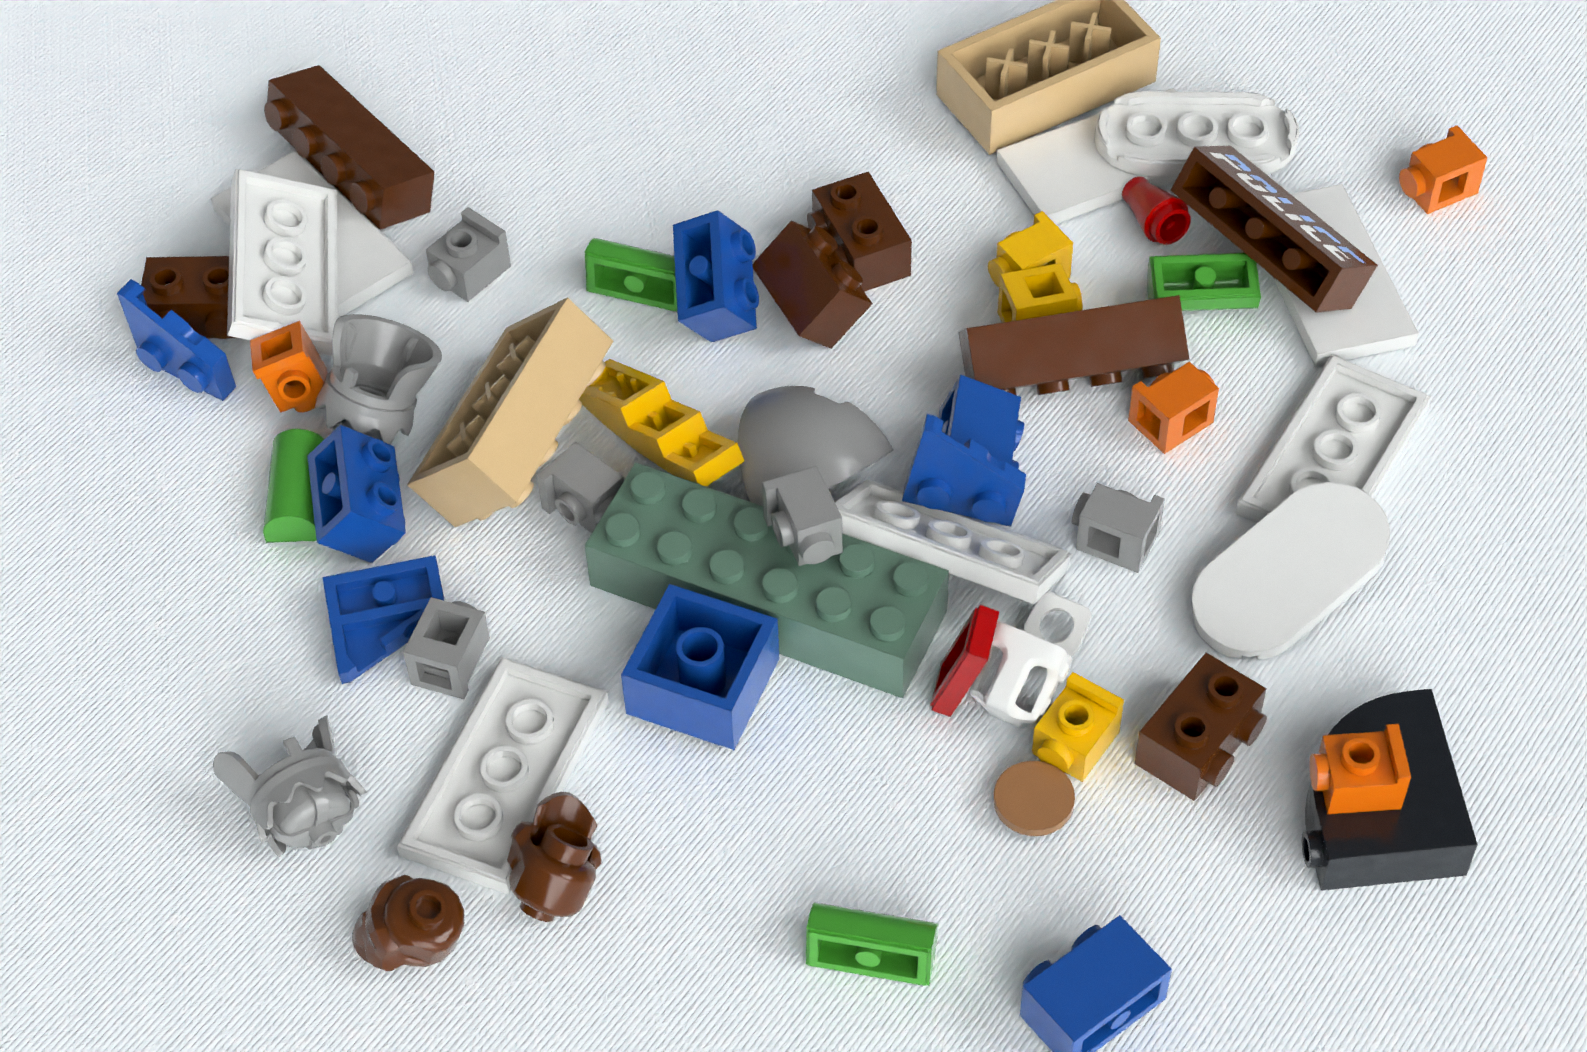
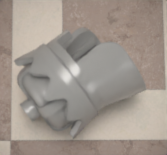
M362 314L340 316L334 324L332 336L333 366L327 374L325 383L317 396L315 408L323 409L326 407L327 428L335 430L339 425H343L372 438L380 439L387 444L392 443L399 430L402 434L409 436L417 404L416 395L442 360L440 348L421 332L393 320Z
M328 715L318 719L319 724L312 731L313 739L304 750H302L295 737L283 740V746L289 756L276 762L260 775H257L249 764L235 752H220L214 757V774L236 796L250 806V814L255 821L261 843L267 841L278 857H281L286 852V845L291 848L306 847L310 850L331 843L337 835L342 833L343 825L352 819L354 809L359 807L357 794L361 796L367 793L363 786L346 769L343 762L336 758Z

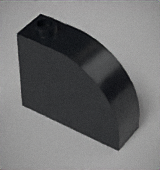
M1432 689L1392 693L1373 699L1352 710L1329 732L1328 735L1385 731L1386 724H1399L1411 779L1401 810L1327 814L1323 792L1314 791L1310 781L1305 805L1306 831L1302 833V853L1307 868L1316 869L1321 891L1467 876L1478 844Z

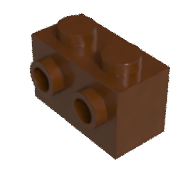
M869 171L812 190V212L807 214L808 227L813 229L814 226H819L836 240L839 246L836 253L842 261L851 265L861 275L863 283L860 286L864 292L911 276L912 240Z
M791 220L755 260L753 270L798 336L832 349L873 303L860 286L863 283L861 275L851 265L842 261L836 253L839 247L836 240L819 226H814L813 229H810Z
M229 256L146 257L141 286L145 288L143 295L147 306L162 319L170 310L174 311L193 330L207 339L236 338L227 336Z
M1206 652L1139 731L1134 764L1195 801L1208 784L1217 787L1224 780L1234 762L1233 753L1241 743L1250 746L1261 733L1267 720V716L1261 713L1267 688Z

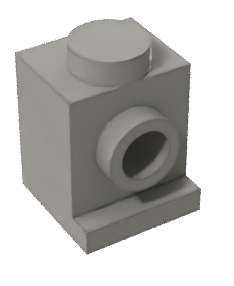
M467 207L461 212L462 220L428 247L426 255L429 265L427 269L428 274L434 284L441 290H450L469 302L510 268L511 263L506 231Z
M577 442L572 444L536 475L542 509L548 514L557 509L568 523L574 526L580 524L591 533L624 482L623 475Z
M817 466L762 482L765 522L767 526L772 525L776 539L781 547L790 546L799 566L818 564L833 555L843 553L842 516Z
M1097 483L1091 495L1085 492L1082 493L1072 515V524L1078 526L1076 549L1139 573L1160 533L1165 498L1154 494L1151 502H1147L1127 491L1115 490Z
M431 597L403 651L411 685L465 699L469 691L468 682L490 639L485 612L477 610L465 602L454 601L451 603Z

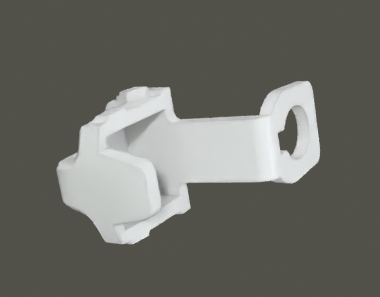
M1046 592L1036 602L1026 620L1024 631L997 621L988 661L971 685L969 691L971 696L990 715L1014 726L1020 727L1022 723L1037 724L1052 705L1051 698L1059 682L1063 683L1070 670V665L1073 661L1071 657L1078 652L1092 619L1090 609L1052 592ZM1062 611L1073 619V631L1065 640L1053 644L1046 641L1040 629L1041 622L1050 612ZM1001 650L1003 658L987 693L980 692ZM1035 666H1041L1047 669L1046 680L1031 713L1019 708L1015 702L1031 669Z

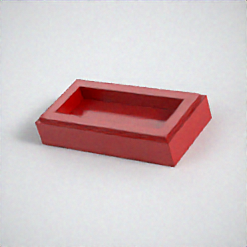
M979 605L978 608L974 609L940 663L930 703L932 711L949 717L952 716L988 661L999 611L983 605Z

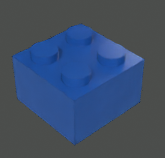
M669 584L621 674L626 714L735 750L780 659L778 619Z

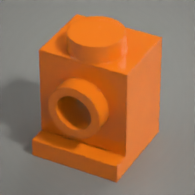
M1456 125L1448 129L1446 139L1436 143L1425 144L1412 152L1409 167L1402 169L1399 173V182L1403 192L1408 197L1413 198L1426 214H1430L1478 194L1487 156Z
M297 321L250 340L253 373L257 379H261L280 413L294 408L297 412L313 410L328 372L301 322Z
M1188 362L1172 373L1166 372L1161 374L1149 387L1142 381L1133 385L1128 421L1161 452L1166 454L1214 422L1219 387L1215 385L1207 372L1201 369L1198 370L1191 362Z
M1386 724L1385 731L1323 735L1319 752L1310 755L1309 771L1312 788L1314 791L1323 792L1327 814L1402 809L1411 773L1399 724Z

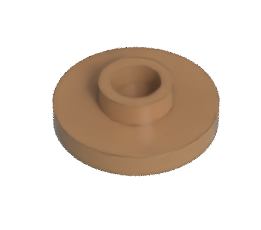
M1024 761L1012 765L1000 775L994 788V808L997 816L1008 828L1019 834L1044 836L1054 833L1069 821L1074 810L1075 792L1070 779L1059 768L1046 762Z

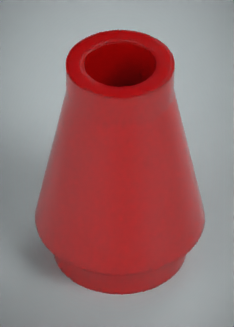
M1142 176L1131 179L1124 186L1122 198L1129 205L1148 240L1169 245L1177 242L1186 234L1190 227L1191 217L1188 213L1187 204L1180 198L1151 184Z

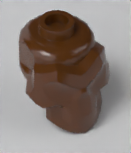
M557 792L544 798L536 806L533 822H520L511 834L512 843L507 858L512 869L509 877L510 889L521 901V910L539 921L551 922L555 916L571 917L580 912L595 882L596 869L602 864L600 851L596 844L591 841L597 828V823L584 803L570 792Z
M405 874L388 880L378 887L370 901L369 907L362 912L356 921L352 932V943L354 949L363 960L384 971H393L402 965L427 967L443 961L453 952L464 928L465 911L459 896L447 884L431 879H413Z

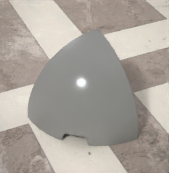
M808 386L777 387L755 395L747 403L739 423L738 445L745 461L740 464L743 482L750 502L763 506L762 482L817 466L829 489L893 451L888 439L879 427L858 407L850 402L837 403L815 394V388Z

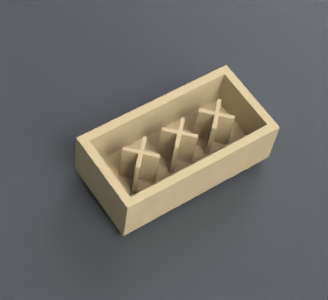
M1056 0L938 50L936 95L986 152L991 155L997 152L998 149L1018 143L1109 103L1124 94L1134 92L1156 82L1161 37L1125 0Z
M568 297L506 327L407 486L454 527L475 519L483 521L495 511L508 506L510 508L519 506L529 496L534 487L531 479L538 467L548 461L558 447V442L555 439L560 430L580 411L582 402L579 398L585 388L592 384L605 369L606 364L602 360L614 341Z

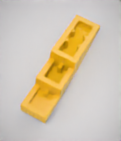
M612 359L605 361L606 366L601 375L585 388L579 398L582 405L608 429L637 452L674 476L707 487L745 462L738 443L709 431L700 411L672 400L663 380Z

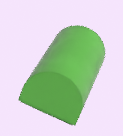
M593 238L585 250L586 291L677 312L674 255L599 238Z
M1245 253L1149 257L1147 270L1148 300L1180 295L1182 311L1253 309L1259 307L1261 293L1257 263Z
M290 429L279 433L273 440L263 527L266 543L317 541L307 455L324 438L313 431Z
M814 902L806 927V964L813 967L929 986L939 924Z

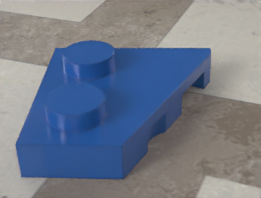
M130 279L117 292L137 346L136 354L140 361L155 372L163 370L179 378L186 387L196 393L204 391L224 401L236 388L226 354L206 337L193 330L174 311L170 310L162 319L147 306L143 295L145 288L138 282Z
M927 414L904 485L902 501L929 509L946 511L984 522L1011 527L1024 493L1026 474L1010 463L994 458L988 449L972 439L968 440L964 445L942 432L943 420L934 415Z
M436 555L322 577L341 684L352 682L408 643L431 597L445 601Z

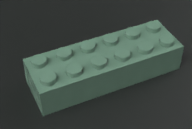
M636 462L584 545L589 581L592 587L656 609L668 585L672 584L777 618L779 654L900 698L904 697L947 612L949 570L842 534L843 553L833 555L818 564L799 566L790 546L781 547L776 539L772 525L767 526L764 519L763 506Z

